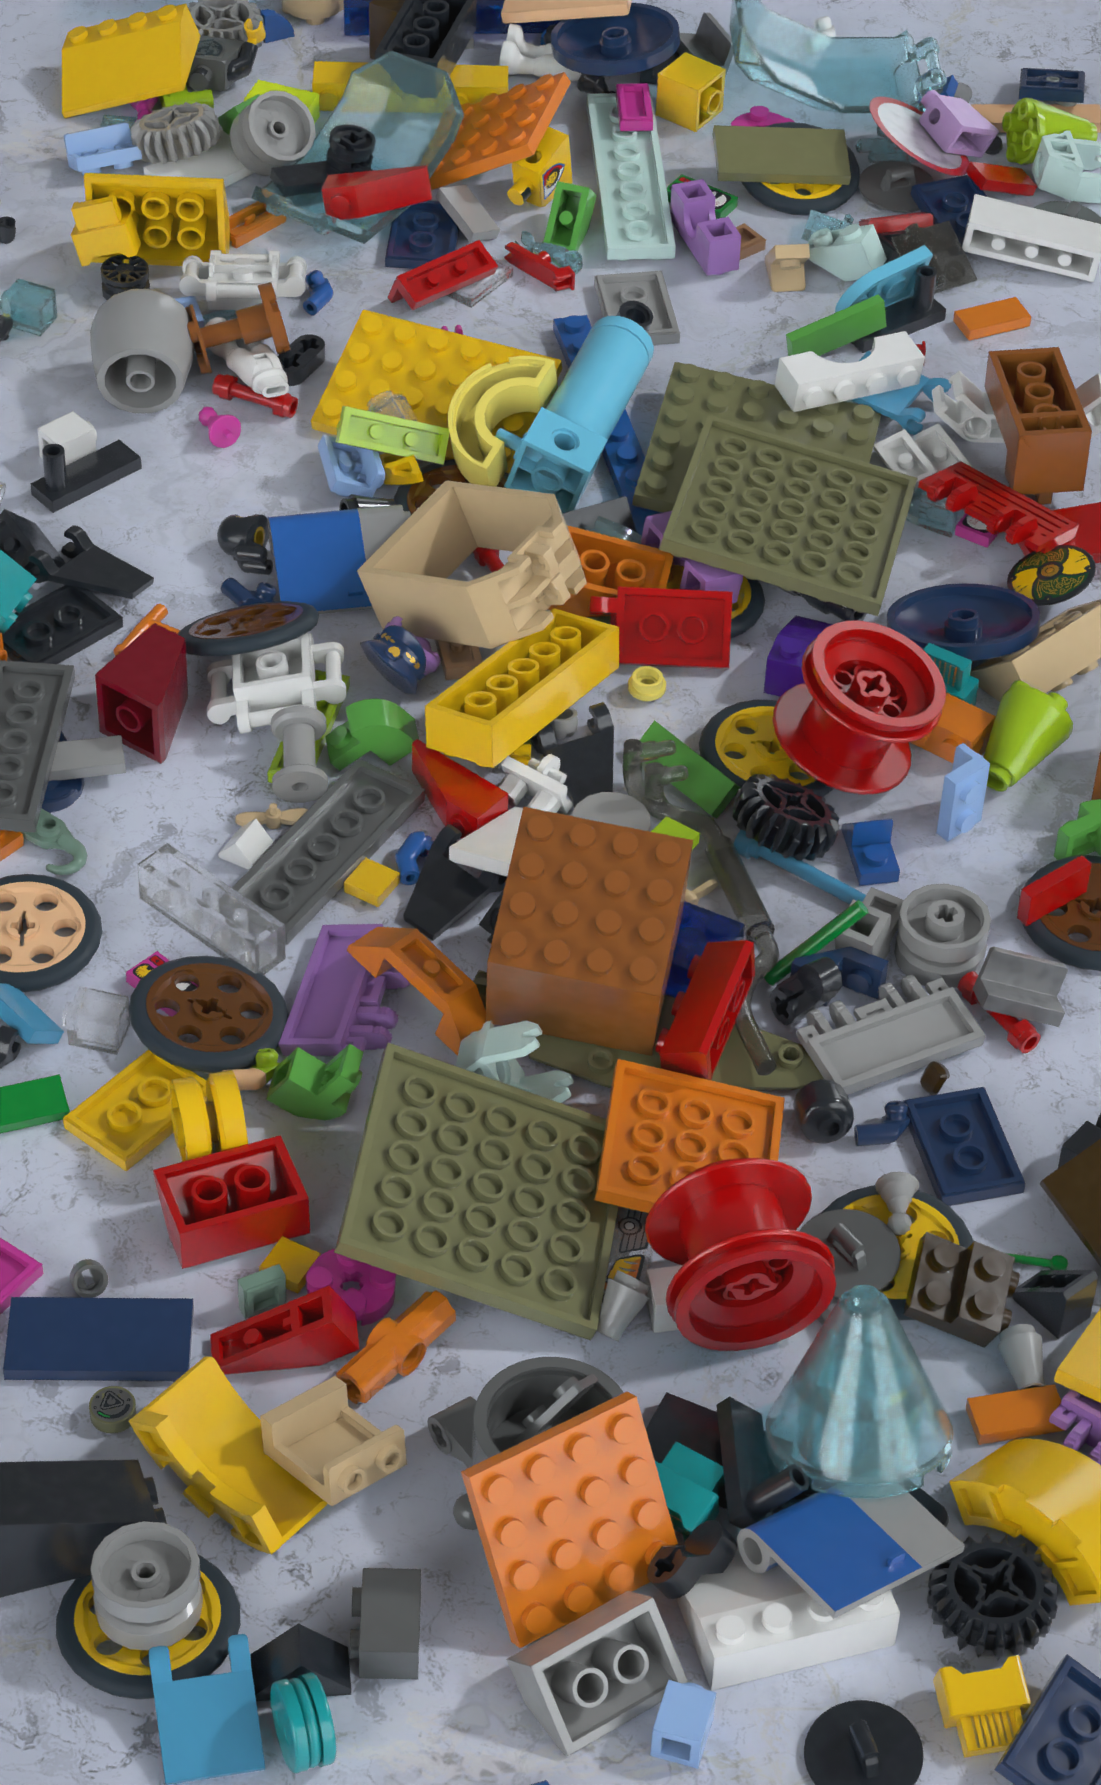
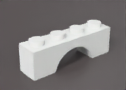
M903 331L875 337L870 356L858 362H833L818 356L812 351L781 357L774 386L791 410L797 412L918 385L925 356L907 332Z

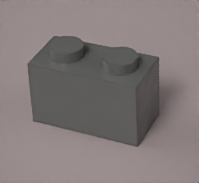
M363 1568L362 1587L352 1588V1617H360V1629L350 1630V1659H359V1678L418 1679L421 1569Z

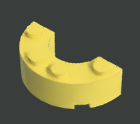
M538 356L508 357L509 362L493 367L489 363L476 370L456 390L449 406L448 428L455 462L462 475L471 484L497 487L507 471L508 465L504 442L493 436L492 430L502 419L514 413H538L541 407L546 408L558 388L555 360Z

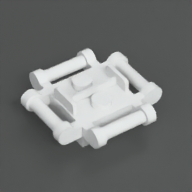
M211 250L209 262H202L199 257L193 255L185 258L182 266L184 275L180 279L179 288L186 296H206L208 310H239L262 303L257 285L271 282L278 303L279 297H297L303 294L306 285L303 276L306 274L307 264L303 258L298 256L291 257L287 263H280V251H269V254H222L221 250Z
M307 632L284 644L254 652L232 655V659L213 662L207 669V680L211 684V702L207 706L209 720L215 724H223L231 716L236 715L239 732L243 734L252 732V728L271 725L273 715L286 707L308 706L317 709L316 701L325 700L330 704L342 703L346 698V685L342 681L341 664L344 661L343 646L337 642L314 644L312 633ZM324 663L326 665V680L315 681V664ZM233 678L234 696L227 697V684Z

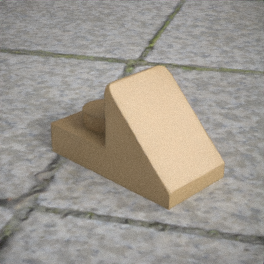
M809 244L775 245L765 256V266L772 291L805 290L804 263L810 258Z

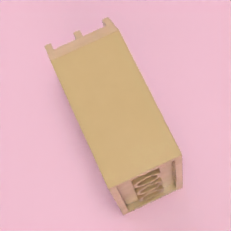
M447 480L357 570L382 629L385 628L388 622H391L393 617L400 616L403 619L401 627L415 636L489 649L544 630L554 619L552 612L546 610L551 605H563L571 597V594L576 595L587 583L578 552L555 494ZM477 547L512 552L507 558L508 562L498 571L468 582L447 579Z

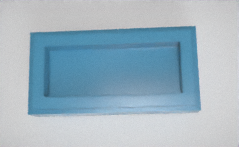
M0 983V1018L11 1028L18 1030V1035L28 1044H58L64 1031L21 990L9 984Z

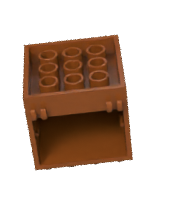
M523 807L487 961L486 1022L491 1020L493 1024L502 1026L527 1020L538 1024L542 1034L652 1056L685 902L693 840Z

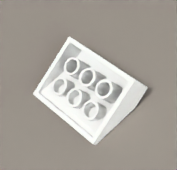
M738 1549L733 1560L723 1573L701 1575L687 1594L676 1599L711 1691L894 1646L900 1618V1611L891 1590L833 1619L780 1565L762 1574L755 1573L745 1564Z

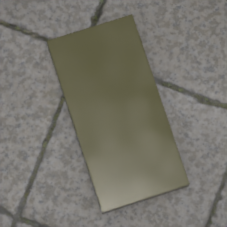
M714 125L712 135L718 181L850 184L851 172L844 129Z

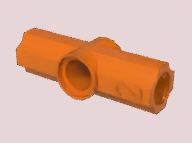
M437 1290L434 1292L426 1291L395 1320L390 1317L384 1318L373 1328L366 1341V1346L336 1373V1377L346 1383L347 1396L350 1401L356 1405L359 1402L367 1403L398 1373L402 1376H407L419 1366L425 1356L427 1347L456 1321V1311L450 1305L446 1296Z

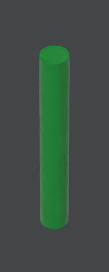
M857 900L763 973L765 981L770 986H774L791 973V965L795 958L816 954L867 915L869 912L863 902Z

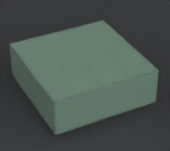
M279 1264L237 1279L239 1309L245 1319L286 1303V1275Z

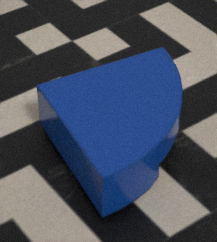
M260 10V15L264 18L266 37L263 41L265 43L295 37L292 25L283 15L276 13L274 10Z

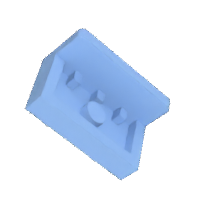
M126 122L64 135L69 167L77 172H82L83 176L84 173H101V167L111 165L114 166V169L129 168L134 166L133 161L143 159L138 146L132 145L129 124Z
M323 434L317 446L330 491L343 497H348L351 494L372 497L376 489H379L385 480V470L379 452L335 443V437Z
M964 743L955 748L952 772L944 777L936 833L947 842L961 833L970 831L982 818L990 763Z

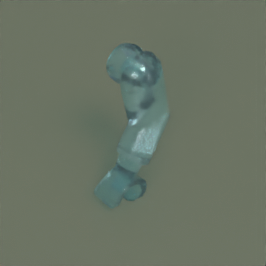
M522 231L521 241L527 246L525 249L534 254L546 251L551 257V262L555 263L559 268L570 266L575 275L581 271L583 267L582 255L578 251H569L563 246L543 241L542 243L535 242L531 233Z

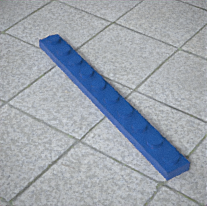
M572 315L553 319V331L568 369L592 328L587 315ZM624 409L603 449L602 455L619 498L627 497L637 532L636 541L641 544L646 517L663 512L632 505L645 455L627 411Z

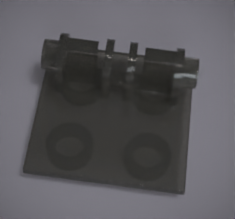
M949 221L926 228H919L918 224L915 223L905 229L906 234L891 238L899 257L923 245L930 250L933 256L928 266L935 268L937 271L934 294L977 281V277Z

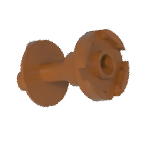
M271 282L257 285L262 303L235 310L237 318L200 328L193 304L185 307L192 321L187 323L191 340L195 343V352L201 374L212 373L206 351L207 348L242 338L245 345L272 338L277 355L291 351Z

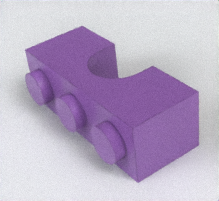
M703 179L674 184L671 188V221L706 275H720L724 272L739 270L741 235L729 217L716 219V197Z
M672 511L646 517L641 544L660 548ZM674 556L672 565L684 567L680 589L733 592L732 603L737 602L743 575L715 568L688 558Z

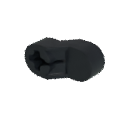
M822 957L803 965L797 973L778 984L770 995L771 1009L778 1021L784 1025H789L804 1019L809 1011L818 1008L835 997L842 987V977L838 966L829 957Z
M705 1521L692 1531L684 1544L662 1546L648 1566V1580L668 1599L681 1598L694 1587L701 1575L723 1573L737 1552V1540L718 1521Z

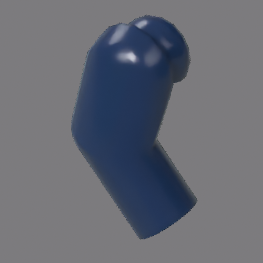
M232 577L226 579L221 585V592L239 607L275 602L273 598L277 594L276 588L267 582L265 584L263 582L259 583L256 591L248 590Z
M890 1101L885 1105L886 1115L882 1117L879 1123L855 1125L854 1138L856 1146L891 1144L895 1142L909 1126L910 1117L907 1115V1104L902 1101Z

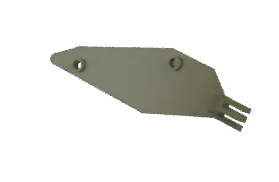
M478 970L473 982L477 985L486 1011L487 972ZM665 994L652 1056L542 1034L536 1037L540 1043L539 1048L528 1054V1057L607 1088L612 1086L617 1059L661 1069L660 1055L655 1049L663 1028L670 1030L675 1016L671 1015L675 998ZM736 1020L711 1081L750 1090H795L802 1088L811 1081L824 1078L802 1044Z

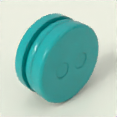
M314 1673L299 1675L298 1678L282 1679L273 1682L270 1691L273 1722L278 1743L289 1770L293 1773H300L316 1766L324 1767L333 1764L336 1759L335 1730L329 1703L319 1678Z

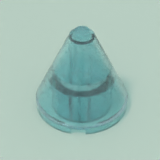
M857 1285L842 1294L766 1417L765 1444L771 1461L780 1471L792 1464L799 1466L806 1476L812 1478L811 1489L850 1498L895 1496L924 1486L925 1474L936 1467L937 1472L942 1473L950 1462L954 1433L951 1419L885 1294L871 1285Z

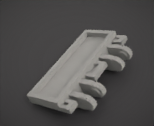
M913 975L903 977L900 983L901 989L909 1003L904 1002L892 984L886 983L878 988L880 1000L854 1009L853 1014L857 1021H855L843 1002L839 1000L830 1003L828 1009L837 1029H832L825 1016L817 1008L806 1014L808 1026L797 1029L796 1036L823 1078L840 1084L847 1095L928 1066L932 1061L938 1062L982 1046L986 1035L953 987L948 988L944 980L940 978L926 984L925 989L929 993L928 995Z

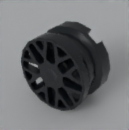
M343 124L333 128L329 136L330 147L326 154L328 163L333 168L346 173L363 172L370 169L373 161L372 153L376 144L375 136L369 130L356 125Z
M122 254L110 257L103 262L100 268L102 293L106 300L115 294L130 289H150L148 263L136 255L126 257ZM125 259H128V260H129V263H123V262H124Z

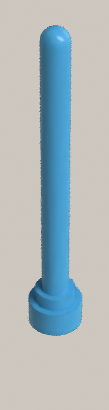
M740 830L733 843V851L747 859L762 857L848 904H851L852 900H860L861 902L866 896L864 893L804 861H797L790 856L784 858L782 854L777 852L771 853L770 849L758 846L757 841L747 838L745 836L746 831Z

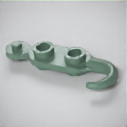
M41 808L35 832L21 831L25 839L41 848L60 849L73 856V860L65 865L47 864L46 870L55 875H70L79 871L86 864L88 855L85 846L73 837L61 819Z

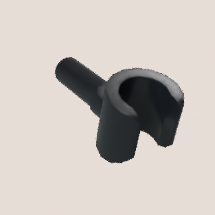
M12 217L0 218L1 243L8 244L15 239L16 221Z

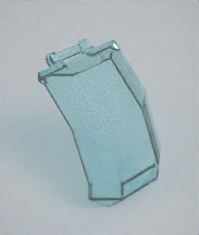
M732 0L729 28L735 64L750 81L816 110L837 113H871L869 104L873 98L889 97L909 104L924 113L926 109L921 105V100L925 92L941 89L947 83L946 73L941 69L939 62V43L933 37H927L917 44L914 43L913 37L907 30L895 37H829L767 9L760 0ZM926 59L928 72L921 75L918 61Z
M389 51L352 71L341 100L314 139L313 146L304 157L293 165L327 160L326 154L330 147L329 136L331 130L339 125L350 124L361 126L375 136L376 144L372 153V170L427 165L430 179L455 141L464 117L449 73L394 51ZM271 181L263 188L256 186L252 195V199L266 204V211L272 215H284L313 227L314 231L321 235H327L333 231L363 244L412 206L409 205L362 218L340 220L326 214L322 192L284 197L274 182Z

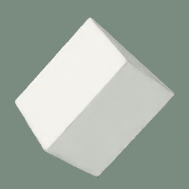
M254 819L238 829L219 852V858L250 870L274 845V842L258 820Z

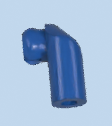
M314 270L305 277V282L309 286L310 296L304 301L303 308L311 316L316 315L333 297V289L328 279L324 278L323 273L319 270Z
M422 831L409 834L395 854L398 872H400V880L404 885L409 886L417 883L420 872L416 860L418 856L427 857L434 843L433 838L425 835Z

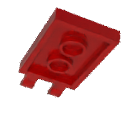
M618 586L617 598L590 597V615H611L610 624L619 627L620 665L729 669L733 592Z

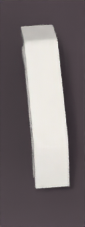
M958 371L949 378V383L953 385L954 398L957 402L946 395L943 387L940 385L932 389L934 413L963 439L970 442L1005 443L987 393L982 392L961 371ZM1099 373L1076 388L1092 430L1091 438L1101 432V375Z

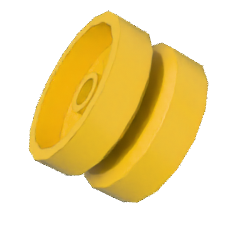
M233 1070L209 1074L206 1080L207 1102L204 1100L200 1083L194 1077L170 1081L173 1132L182 1162L213 1154L212 1143L215 1145L216 1153L248 1144L241 1095Z

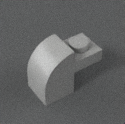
M871 887L862 901L869 913L835 938V949L851 946L885 959L890 952V942L898 929L903 899ZM852 900L850 906H851L853 903H855L856 900Z

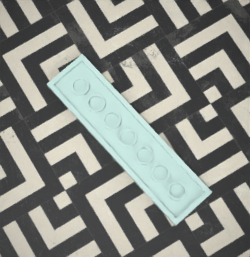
M616 93L587 94L586 106L607 260H662L675 258L676 247L652 93H650L653 114V131H620Z

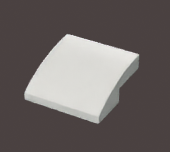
M939 423L912 437L904 429L874 444V450L888 469L918 478L914 493L926 492L918 488L920 480L955 463L962 461L972 467Z

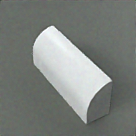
M975 194L961 251L1094 282L1101 259V224Z

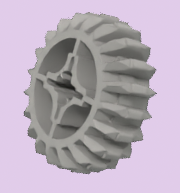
M198 0V2L189 3L188 9L200 35L247 42L248 38L244 29V22L248 18L252 20L253 30L259 27L260 21H262L265 29L264 18L260 15L261 9L257 8L256 3H249L248 0ZM262 42L256 43L258 48L262 46Z
M186 102L182 105L174 104L157 111L153 110L151 114L143 115L130 128L132 145L138 146L139 150H141L142 161L153 164L158 162L163 164L170 161L177 162L181 159L188 160L191 156H199L200 152L208 151L221 138L219 121L214 109L209 107V105L197 102L193 104Z

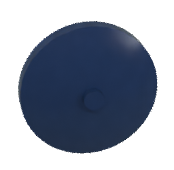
M631 3L629 14L625 16L561 20L551 33L552 54L559 64L572 71L595 76L626 75L653 68L669 59L677 51L680 44L679 24L676 18L661 8L641 3Z
M946 584L920 589L899 598L890 606L887 612V627L903 634L922 649L928 643H931L972 661L984 660L1011 654L1031 644L1040 631V611L1030 598L1010 589L985 584Z

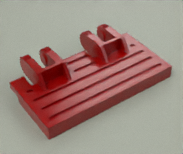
M962 461L919 481L918 488L927 492L926 496L929 500L937 502L938 500L945 499L946 509L953 513L961 509L965 510L964 513L986 524V531L993 535L1005 532V541L1011 545L1023 542L1025 543L1024 546L1033 551H1040L1045 554L1057 545H1062L1076 537L1078 524Z

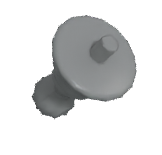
M890 1172L878 1178L875 1187L887 1204L888 1210L893 1214L888 1218L887 1226L896 1236L905 1235L910 1230L912 1224L910 1217L906 1214V1210L912 1202L914 1193L919 1188V1181L915 1176L906 1172Z

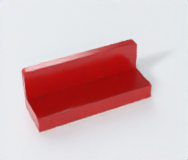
M477 240L398 275L390 290L388 299L391 303H394L404 298L413 311L495 274L498 265L482 242Z

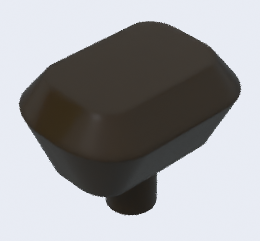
M930 1062L920 1078L921 1086L930 1095H937L945 1081L950 1077L949 1070L940 1063Z

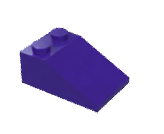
M796 615L777 634L766 661L763 693L780 697L786 690L805 683L801 669L804 652L807 646L825 628L833 624Z

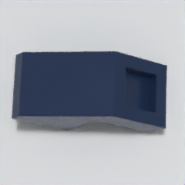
M849 946L798 957L792 962L790 976L797 973L807 963L822 957H829L835 962L841 972L842 986L878 1000L880 998L878 988L880 985L886 984L889 961ZM830 1000L824 1003L823 1005L827 1006Z

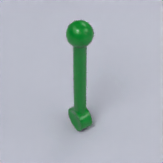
M1006 1253L1015 1257L1014 1263L1047 1267L1050 1270H1067L1068 1260L1061 1255H1055L1051 1259Z

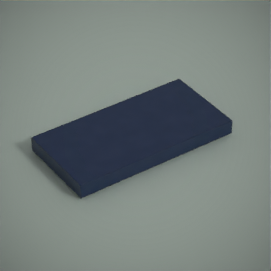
M11 1297L3 1366L4 1380L176 1381L190 1369L194 1315L193 1298Z

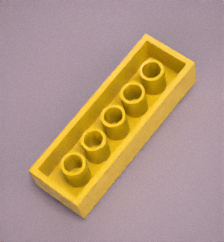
M553 608L549 612H552L554 619L544 630L515 641H509L425 705L426 747L443 752L446 756L459 757L475 762L481 767L494 768L619 668V627Z

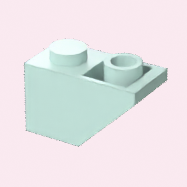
M852 224L837 230L820 229L814 232L807 242L810 251V258L808 260L843 281L858 280L868 272L882 266L887 260L873 224L864 226Z

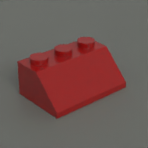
M748 940L707 942L702 955L695 954L687 974V978L691 979L686 993L679 991L672 1007L671 1015H674L675 1018L670 1030L663 1028L656 1044L655 1051L660 1055L661 1069L707 1080L712 1079L755 978L754 942Z
M281 1135L153 1170L169 1238L182 1269L277 1243L282 1236L291 1239L310 1233L309 1197Z

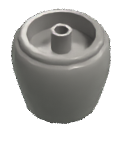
M130 289L109 298L99 307L93 319L90 330V343L97 386L105 400L118 409L131 413H154L167 409L178 400L185 386L195 349V343L192 342L187 323L192 321L184 306L171 296L152 289Z

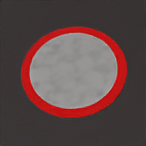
M875 97L870 101L869 109L874 121L883 133L900 149L922 164L941 173L953 176L967 174L968 157L966 155L945 153L920 124V117L923 112L909 104L889 97Z

